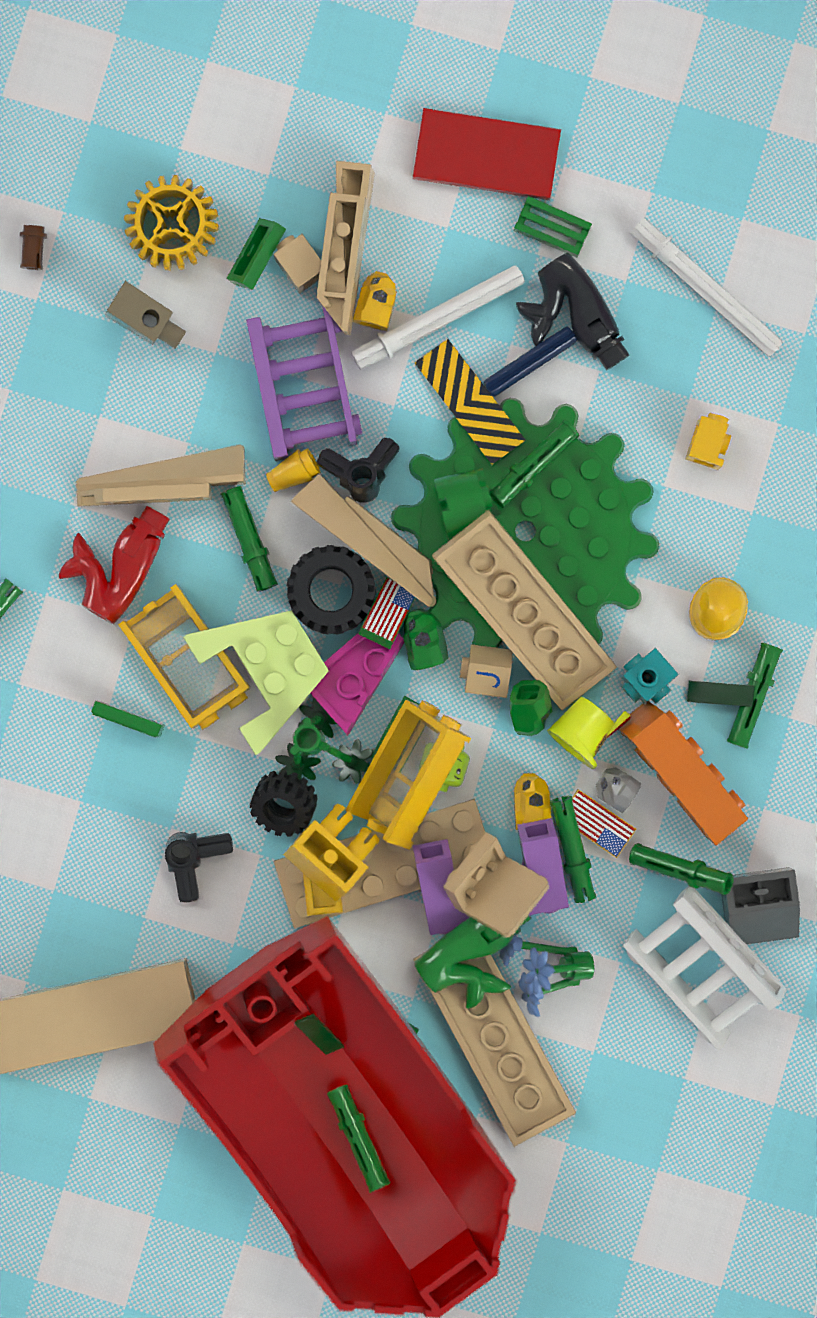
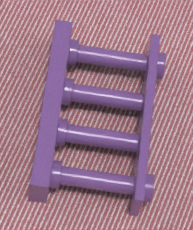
M324 307V318L270 328L269 325L263 326L260 317L246 319L275 461L284 460L289 457L288 449H293L295 444L348 434L350 446L357 445L356 436L363 435L359 414L351 415L335 333L342 332V330ZM328 331L332 352L277 362L276 359L269 360L267 347L273 346V342ZM335 366L338 386L285 397L283 393L276 395L274 381L280 380V376ZM337 400L342 401L345 416L343 421L290 431V428L283 429L281 415L287 414V410Z

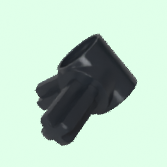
M383 438L368 458L354 459L352 461H349L330 448H326L319 454L317 465L339 478L340 486L348 490L350 496L355 501L367 503L373 501L378 496L380 484L386 477L384 470L397 455L400 447L391 438ZM361 478L370 479V481L366 484L355 483L358 479Z
M177 832L169 837L165 848V859L168 871L174 872L180 902L187 903L199 899L195 868L200 866L201 858L233 852V841L229 833L198 838L197 833ZM177 844H185L190 848L191 853L185 858H178L172 853L171 849Z

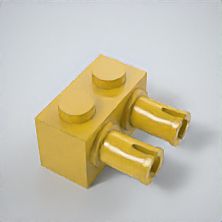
M338 803L333 806V809L320 824L314 820L305 828L283 854L335 902L347 894L369 868L362 861L380 842L377 835L374 834L364 844V840L372 832L366 827L360 829L359 833L347 847L337 840L336 837L353 820V815L349 810L337 820V817L345 809L344 806Z

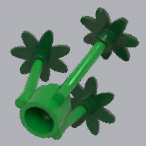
M314 697L312 702L313 708L307 705H300V711L308 718L299 722L298 728L293 734V744L288 743L287 751L289 756L278 755L275 757L278 763L285 766L281 770H287L288 775H291L292 772L297 773V778L300 780L302 775L309 780H315L316 775L309 767L320 764L321 759L308 756L316 755L323 750L338 758L333 761L332 766L343 768L339 775L340 782L345 781L351 775L354 783L359 784L361 782L360 770L367 771L370 764L365 762V760L372 756L373 750L369 748L361 751L362 745L359 739L355 740L351 750L344 745H340L339 749L325 742L324 734L328 738H333L334 733L330 724L337 723Z

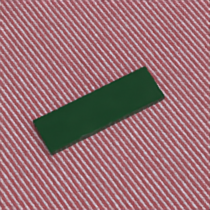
M689 681L687 702L753 707L755 686Z
M314 1014L295 1021V1025L325 1055L344 1048V1044Z

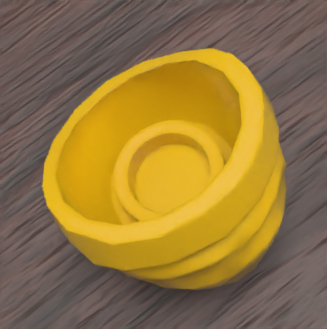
M725 577L712 578L702 584L694 594L689 608V618L694 630L700 636L715 641L729 638L737 633L747 614L748 598L746 592L738 583Z

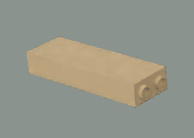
M187 958L1 998L0 1074L157 1040L196 1001Z

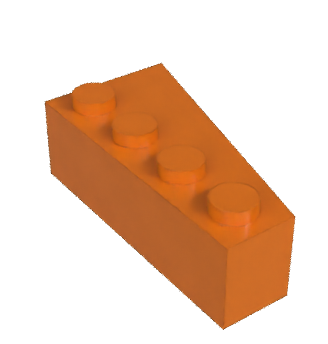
M648 701L645 705L641 704L630 713V720L618 731L636 745L635 752L652 770L655 769L658 773L656 774L658 780L673 796L678 798L677 803L708 840L717 846L748 820V817L741 810L746 806L734 790L727 792L722 786L721 782L725 780L723 775L712 763L707 766L700 756L704 751L692 737H689L687 740L679 731L683 725L671 710L665 713Z

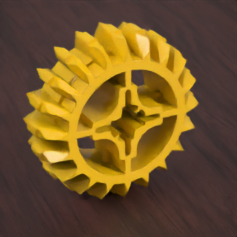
M173 175L171 185H167L164 176H159V187L154 188L152 182L147 181L145 183L149 191L147 194L138 189L134 192L140 202H128V208L135 212V214L124 215V221L133 225L125 229V234L127 237H135L129 243L133 250L142 247L138 254L141 260L147 259L152 254L150 259L152 267L156 268L161 259H164L163 266L166 271L171 270L172 261H176L179 270H184L185 264L183 259L189 258L190 262L196 265L198 261L194 253L198 251L202 256L208 255V250L202 244L204 242L210 245L215 244V238L207 232L219 230L217 223L209 221L218 217V212L216 209H207L213 204V199L211 196L201 199L205 192L201 185L191 192L193 187L191 179L187 178L183 185L180 186L178 175ZM169 197L185 199L183 202L179 201L172 207H164L158 202ZM194 206L199 211L200 216L199 228L195 236L185 226L186 220L190 216L189 211ZM148 210L158 220L157 226L152 231L154 235L149 240L145 237L144 220ZM162 215L166 218L171 217L172 220L174 216L177 217L176 220L181 231L177 228L172 229L171 226L167 230ZM170 239H179L187 243L176 249L158 247L160 244L164 245Z

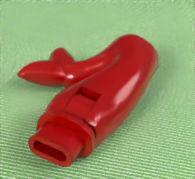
M149 506L145 507L139 518L133 517L132 523L124 528L114 545L110 582L107 581L104 569L95 558L90 546L82 535L77 533L72 545L73 558L69 559L62 566L59 572V579L84 576L86 588L81 605L103 620L114 624L127 610L140 590L161 543L159 538L164 539L165 534L163 530L170 519Z

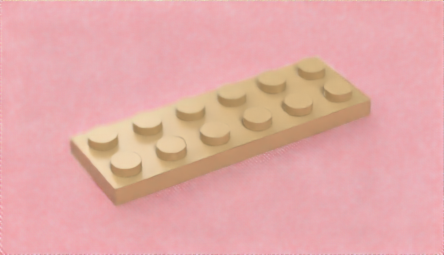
M489 510L433 554L436 562L530 674L548 687L551 699L562 711L617 668L611 658Z
M475 799L427 813L422 823H420L419 829L411 839L414 843L410 850L386 842L382 839L385 834L372 830L370 835L364 840V844L374 834L377 835L380 842L362 861L369 868L347 894L342 897L343 912L307 916L303 872L286 857L274 860L294 929L314 923L326 916L330 918L421 890L413 851L414 845L447 839L454 870L457 869L468 856L472 845L479 842L485 834ZM355 836L339 841L347 847Z
M422 953V954H420L419 956L413 958L414 962H415L421 955H423L424 953ZM492 955L458 962L476 966L483 972L493 974L505 981ZM457 983L437 993L429 988L514 1147L576 1114L510 989L496 994L485 993L477 1006L467 1009L466 984Z

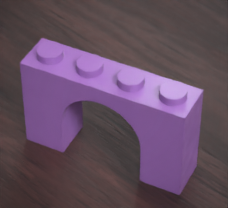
M552 818L517 825L522 851V865L545 877L549 883V889L530 912V915L549 914L559 909L569 908L558 837ZM444 839L413 846L430 935L447 934L470 918L454 908L443 888L449 874L454 870L448 840Z

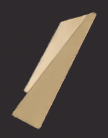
M336 161L337 193L330 192L316 298L343 333L351 335L375 172L371 164Z
M235 445L78 478L76 481L77 506L212 500L211 486L246 484L243 445Z
M318 474L291 500L299 509L426 606L433 607L436 604V597L433 591L431 560L352 497L347 496L343 499L323 476Z

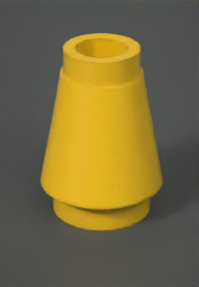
M308 448L303 451L297 449L270 472L266 473V478L273 491L277 492L312 481L314 476L320 474V468Z

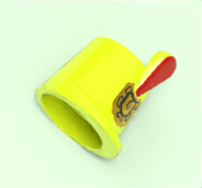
M581 696L547 732L572 756L589 768L595 769L597 764L593 758L609 736L624 726L631 716L628 712L624 711L614 723L599 707Z

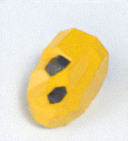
M376 271L366 278L361 287L353 323L377 330H388L397 294L395 283L388 274Z
M524 773L516 781L514 788L516 830H518L517 825L551 818L549 788L546 781L535 773Z

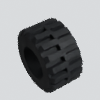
M326 545V547L321 548L318 546L309 553H304L296 565H293L290 570V577L287 579V599L294 615L309 629L321 634L337 635L353 630L366 619L374 603L375 583L371 569L360 555L343 546ZM329 569L343 572L352 584V596L349 602L343 608L336 611H326L319 608L312 600L310 592L313 579L320 572Z

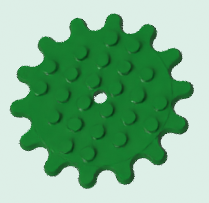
M508 398L501 402L500 407L525 438V441L492 465L456 417H453L447 426L448 434L453 442V450L447 458L438 460L426 454H418L410 460L409 471L423 485L424 496L415 505H400L392 511L391 522L397 530L413 534L418 541V550L432 562V582L436 593V604L430 607L428 611L433 613L441 622L443 630L456 621L469 623L474 630L472 645L498 648L503 640L433 557L436 551L448 543L434 479L474 469H483L486 486H488L490 491L510 473L509 468L514 463L518 465L563 420L568 421L576 429L578 412L570 404L559 405L547 423L535 425L528 421L524 406L520 400ZM607 433L594 443H586L579 437L574 439L533 479L534 484L529 489L524 488L506 504L505 508L500 507L491 498L492 515L598 644L603 639V632L597 620L601 607L607 604H614L625 610H632L641 602L640 590L627 578L626 568L628 564L634 559L651 558L659 550L657 537L651 533L638 530L632 522L634 510L651 500L653 487L645 479L624 481L616 475L614 464L624 451L625 446L621 436L616 433ZM557 442L550 446L537 459V461H539L543 456H545L557 444ZM528 467V468L525 470V472L522 473V474L511 484V487H512L522 476H524V475L531 469V467ZM520 522L531 523L535 527L534 538L529 541L519 540L515 534L516 526Z

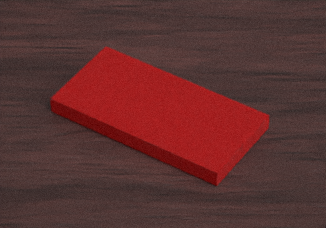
M423 108L413 179L550 200L561 129Z

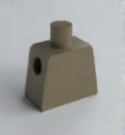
M127 281L123 283L105 313L106 317L152 345L159 338L176 349L186 333L184 329L169 320L173 314L171 310ZM145 314L154 316L157 319L156 326L149 327L144 324L142 316Z

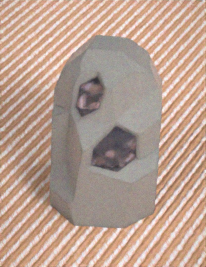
M616 767L606 769L596 783L597 798L623 813L635 798L641 783Z

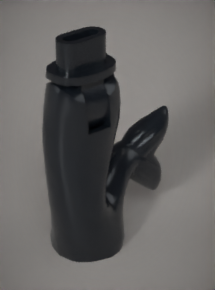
M568 252L556 258L538 272L544 294L541 304L516 302L517 310L521 316L532 322L531 338L535 346L540 344L548 334L553 321L560 313L564 297L567 296L573 333L580 345L587 352L593 353V360L598 358L604 368L608 370L629 356V353L622 344L625 339L623 336L618 337L620 335L619 329L604 298L586 271Z

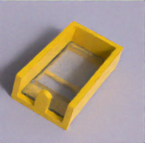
M175 584L170 587V592L157 601L148 603L142 608L143 611L128 621H122L118 625L190 728H196L199 725L204 730L219 719L217 712L228 705L232 710L248 699L245 692L251 689V687L224 650L199 665L183 637L190 633L208 630L209 628L180 586Z
M405 699L345 811L349 810L352 815L368 820L366 826L374 831L385 834L382 839L386 842L410 850L414 843L411 839L419 829L420 823L424 820L462 751L464 743H469L471 738L460 731L462 724L446 715H443L442 718L439 717L440 709L424 700H421L418 705Z

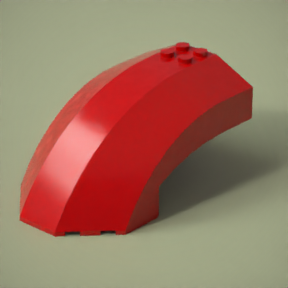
M328 916L265 946L210 986L153 1043L158 1065L246 1174L290 1236L299 1263L339 1311L354 1312V1309L374 1310L375 1314L404 1316V1312L421 1313L424 1314V1317L440 1318L498 1275L500 1266L499 1254L502 1241H505L510 1216L508 1209L511 1194H514L517 1180L429 1050ZM314 1014L344 1044V1048L325 1055L295 1025V1021ZM344 1085H348L359 1113H363L365 1117L363 1123L382 1167L390 1180V1184L371 1193L368 1190L365 1178L344 1131H340L337 1124L340 1122L327 1096L328 1092Z

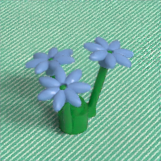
M515 934L512 941L500 951V958L503 960V964L508 967L510 957H514V951L520 952L521 949L530 950V959L523 960L524 967L530 972L527 975L525 972L522 973L518 983L520 989L524 992L522 999L524 1002H527L529 1014H534L536 1017H540L537 1007L540 1004L539 999L544 998L545 994L569 986H579L580 980L591 979L594 975L595 966L591 953L589 951L578 952L575 946L558 947L522 941V938L517 937V934ZM548 953L564 955V957L560 958L559 965L551 966L547 963ZM553 973H560L561 977L566 979L550 984L547 977H550Z

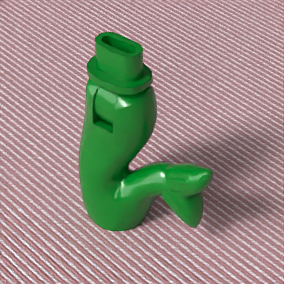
M530 914L526 917V919L523 921L520 927L529 920H531ZM470 917L444 935L421 955L414 964L423 981L435 993L457 983L466 984V1008L471 1009L481 1002L485 993H502L509 990L511 985L493 974L483 972L476 966L458 962L494 954L507 946L515 934L510 937H504ZM520 927L516 930L515 934L521 932Z

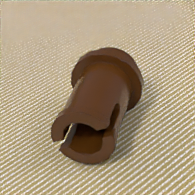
M37 225L23 226V232L19 234L20 237H23L20 268L43 270L44 239H47V234L44 233L45 227Z

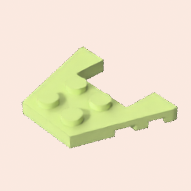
M292 610L190 633L183 637L199 665L232 646L270 709L239 728L255 755L265 748L329 671Z

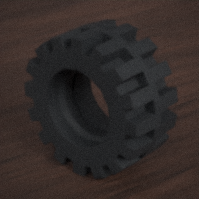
M280 770L279 774L276 771H271L268 776L265 774L259 781L250 801V808H252L250 813L252 817H257L255 822L259 826L265 825L264 830L267 832L274 830L277 836L285 833L287 837H291L294 832L297 835L302 833L303 829L308 827L313 817L318 800L317 794H314L315 789L313 785L307 786L308 780L303 777L300 780L295 772L288 775L287 770ZM274 798L288 801L294 808L280 806L274 801Z

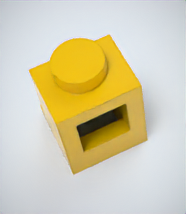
M709 413L708 417L701 416L697 421L685 460L719 470L723 466L724 460L718 458L719 454H726L731 440V435L726 434L729 419L714 413Z

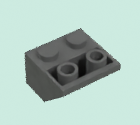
M786 867L733 875L734 882L730 892L722 895L725 922L746 945L799 937L800 903L795 869Z

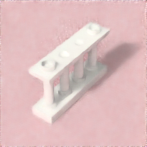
M688 886L679 894L673 906L676 908V913L646 938L635 929L631 932L623 947L626 949L629 958L635 964L641 965L694 1023L701 1037L706 1042L712 1043L719 1051L724 1047L731 1033L727 1028L728 1025L757 1003L764 1004L771 1011L781 1003L787 988L695 888ZM683 925H691L699 933L701 939L668 964L655 948ZM709 950L715 951L724 961L725 965L692 990L679 974ZM732 977H739L749 988V992L716 1016L703 1000Z

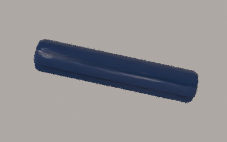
M568 326L564 327L484 381V386L492 397L497 396L574 345L577 339L573 331Z

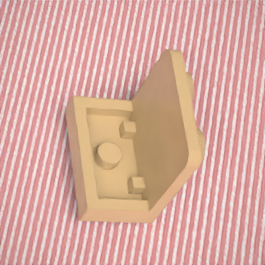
M486 832L479 842L472 845L468 856L460 866L449 874L443 888L454 908L502 936L510 937L516 932L549 889V883L545 877L508 858L498 839Z

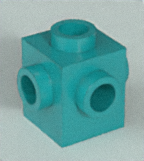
M654 648L644 658L638 653L623 666L627 672L622 676L625 682L622 688L635 703L640 699L645 705L652 699L656 704L671 691L667 685L679 674L662 654ZM642 674H649L653 682L645 683L642 680Z

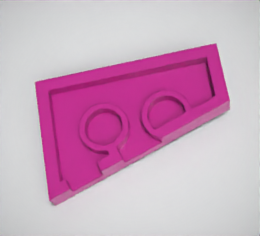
M357 633L324 662L329 671L310 694L347 736L404 645L405 641L399 633L391 649Z

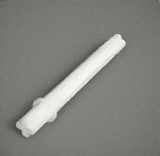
M645 217L634 227L630 234L653 253L651 256L653 259L655 257L660 259L767 356H771L780 348L782 340L670 241L672 239L671 236L667 238Z
M512 266L383 335L381 332L377 333L378 338L351 351L357 366L362 370L386 356L392 358V353L523 285L525 282L523 274L517 266Z

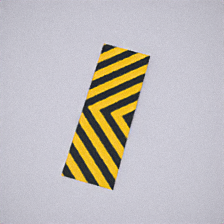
M446 339L415 362V365L491 465L525 441V438L449 339Z

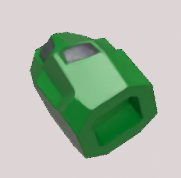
M415 609L409 612L404 621L403 637L411 670H422L445 663L449 657L441 622L433 613L424 609Z
M521 680L513 686L510 695V715L514 730L518 735H537L545 728L546 719L553 712L549 689L540 680Z

